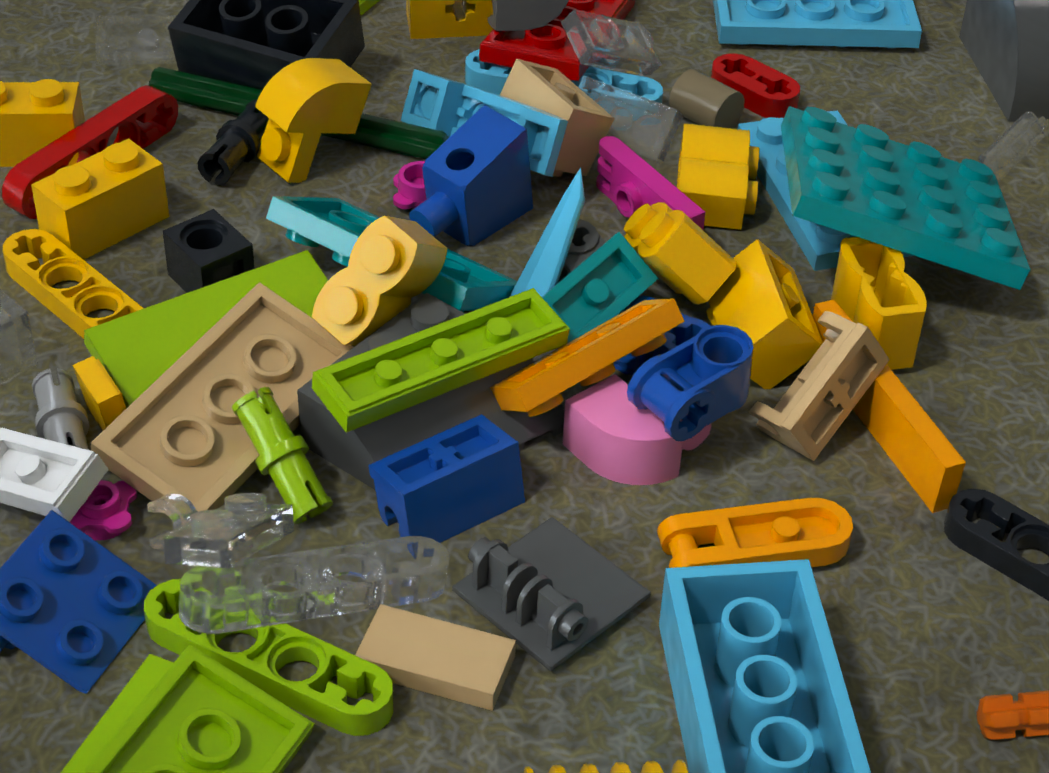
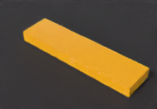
M834 299L816 303L814 306L813 318L823 342L826 339L823 334L827 328L817 321L824 311L833 312L852 321ZM886 364L853 408V411L929 510L935 513L948 509L953 495L957 494L966 461Z

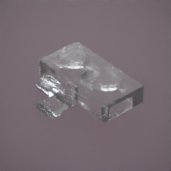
M173 493L166 494L147 503L148 512H161L168 515L173 523V531H164L150 538V547L164 552L165 564L230 569L294 532L293 505L267 503L266 495L261 493H239L225 497V504L215 510L198 512L192 502L186 497Z

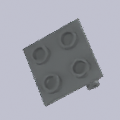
M553 517L509 547L500 539L490 541L484 537L476 541L468 554L469 560L473 563V572L452 586V591L509 638L516 640V643L549 671H553L651 595L649 590Z

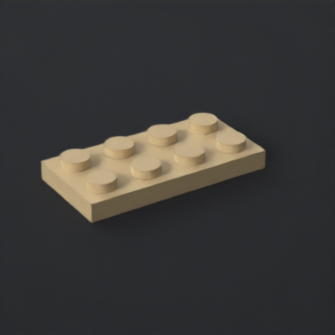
M259 282L91 442L90 451H94L95 454L99 455L109 471L196 533L258 469L255 461L259 454L239 417L234 414L232 405L252 391H255L258 398L260 397L258 390L262 387H269L293 432L300 425L297 390L313 378L314 371L330 366L354 348V346L341 344L317 321Z

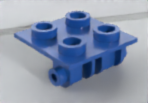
M51 510L0 568V652L4 648L13 649L16 646L73 688L87 694L145 620L144 600L149 591L157 585Z

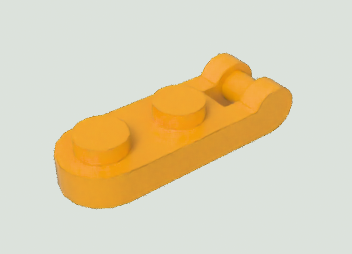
M802 498L672 515L659 524L657 535L662 550L667 555H672L669 568L809 559L811 567H819L836 563L846 556L852 537L853 522L846 509L834 501L824 498ZM714 543L715 545L710 547L698 548L699 545Z

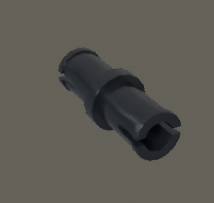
M257 99L250 101L235 120H229L223 124L216 135V142L207 152L200 156L197 162L198 170L208 182L211 181L218 170H222L215 178L214 184H225L243 161L249 162L257 155L260 141L269 119L261 111L255 113L257 110L255 107Z

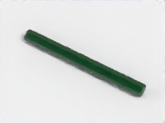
M163 67L155 68L149 81V86L172 95L178 102L238 116L244 111L246 105L250 101L258 99L262 92L259 89ZM364 113L361 115L355 134L321 133L324 136L422 159H427L448 139L447 134L443 131Z

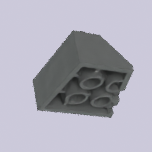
M426 292L331 365L459 317L465 313ZM533 358L347 433L313 391L312 379L297 390L300 436L304 438L309 450L374 490V479L370 476L369 464L482 414L519 442V451L524 450L525 442L547 432H550L553 436L562 433L564 429L565 408L561 403L543 414L532 417L528 416L527 412L501 410L490 387L534 363Z

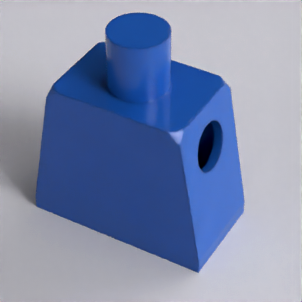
M486 105L481 107L425 160L422 170L426 200L409 213V218L411 221H416L434 237L443 231L466 246H475L532 210L533 199L527 128Z

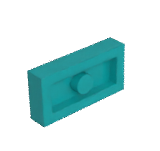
M618 232L550 289L542 298L570 328L567 343L617 316L659 278L624 236Z

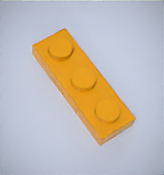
M674 298L643 300L490 388L501 410L527 412L530 417L543 414L564 401L561 392L577 383H580L581 386H588L607 378L616 371L613 362L629 353L632 356H640L659 348L667 341L664 333L685 321Z

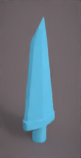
M581 167L562 196L509 297L532 288L542 297L559 282L585 203Z

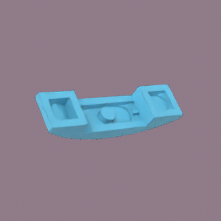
M414 69L400 121L443 131L450 137L472 115L486 105L527 128L530 170L553 177L568 124L567 120L516 100Z

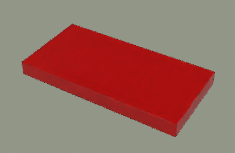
M569 0L561 14L544 27L525 31H495L493 29L480 43L479 61L512 68L515 60L520 59L556 68L569 80L579 81L635 4V0Z

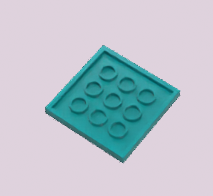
M791 106L788 107L781 124L792 216L1018 290L1021 289L1031 269L996 176L988 166L972 159H963L959 163L941 157L942 155L938 150L921 142L913 141L908 146L890 140L885 132L870 125L860 124L857 128L836 122L837 119L832 114L816 107H806L804 111Z

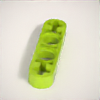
M172 579L160 583L149 591L144 600L147 632L150 638L161 647L181 655L190 644L286 706L342 733L353 736L370 735L380 731L390 722L394 713L392 680L385 670L367 660L190 580ZM185 608L190 609L191 617L181 612ZM166 612L175 614L171 619L165 618ZM198 626L203 628V631L200 635ZM233 633L249 634L256 639L253 646L242 652H228L218 647L219 642L224 637ZM293 661H305L317 667L316 673L303 681L286 680L278 674L283 666ZM333 676H337V685L331 682ZM365 692L373 694V701L361 699L355 706L347 704V696L359 699Z

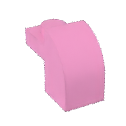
M616 374L565 400L563 445L595 473L623 484L652 485L678 477L682 450L689 451L698 447L707 438L711 430V424H709L694 437L685 441H675L665 432L664 422L649 409H638L628 400V384Z

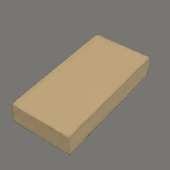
M380 604L355 655L385 670L393 684L493 711L515 658L516 640Z

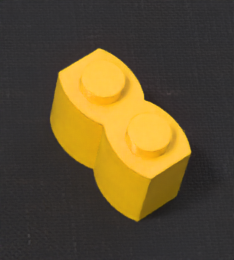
M686 123L683 125L677 188L705 211L704 226L741 230L744 214H755L758 181L752 180H756L759 147L750 146V130Z
M658 202L651 206L649 204L642 205L631 215L624 226V231L626 232L624 238L654 274L675 293L683 294L693 304L708 302L736 269V261L683 211L672 210L664 202Z
M390 216L378 218L358 237L351 251L348 267L333 275L321 289L313 307L312 318L341 344L358 345L411 304L412 297L420 294L433 283L444 265L447 247L416 221Z
M859 237L843 238L831 300L834 299L854 323L857 324L859 322L870 329L890 359L887 365L891 370L912 368L927 307L926 297L922 288L911 276L904 272L905 260L901 251Z

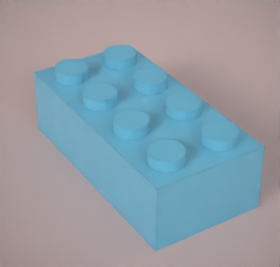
M809 559L665 568L659 629L689 773H871Z

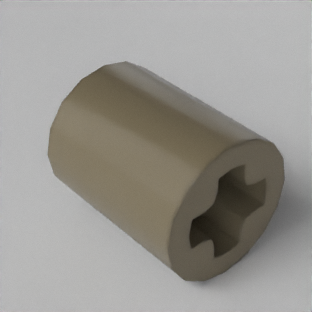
M688 69L683 72L675 82L669 99L671 110L698 125L723 128L735 127L741 117L745 102L744 96L740 92L697 69Z

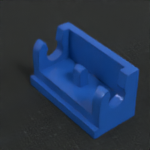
M482 414L368 465L370 476L374 479L378 509L382 521L387 526L396 522L399 523L398 531L402 544L412 556L525 503L519 442Z

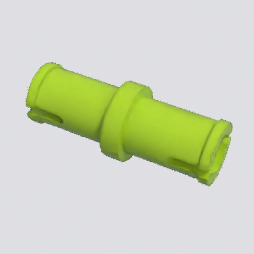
M262 387L258 390L260 397L257 398L255 391L249 392L232 405V410L239 417L259 454L255 463L261 474H270L292 515L291 518L294 524H300L307 520L305 515L308 514L313 518L329 509L333 505V501L326 494L305 456L309 447L302 436H294L273 397L272 390L269 387Z

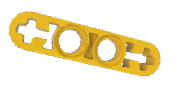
M22 230L9 236L3 243V256L9 276L83 339L84 330L144 309L55 236L45 230ZM39 258H42L43 264L41 266L38 260ZM71 280L79 282V284L69 288H52L53 285L61 281ZM98 309L115 311L106 317L91 318L86 316Z

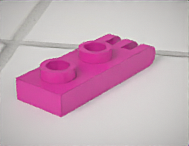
M606 136L600 139L599 154L601 156L598 158L597 171L599 175L597 176L596 186L616 204L623 216L631 217L644 204L651 206L658 202H664L672 210L683 211L702 230L704 229L705 211L620 139L613 136Z

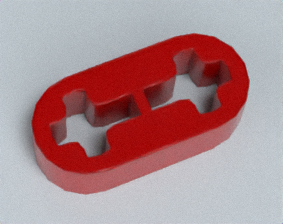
M723 54L713 61L711 77L740 92L744 96V108L765 118H784L789 106L798 108L800 85L790 76L742 54Z

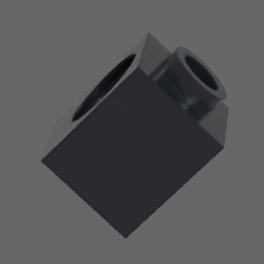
M215 209L163 230L168 275L186 293L255 269L253 244Z

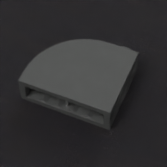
M967 0L959 37L1007 121L1049 119V0Z

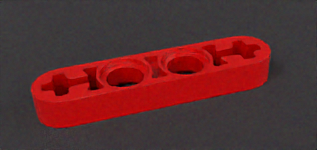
M149 85L142 86L14 166L5 177L2 186V199L5 205L30 219H37L31 184L68 166L77 152H79L77 162H80L103 151L107 147L111 134L117 127L118 133L113 144L120 143L129 138L144 149L172 130L178 117L177 100L172 95Z

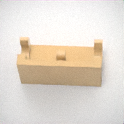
M824 311L817 321L827 328L823 334L826 338L776 406L771 408L757 401L749 411L751 415L759 419L756 425L762 432L815 461L890 360L867 326L859 322L856 324L830 311Z

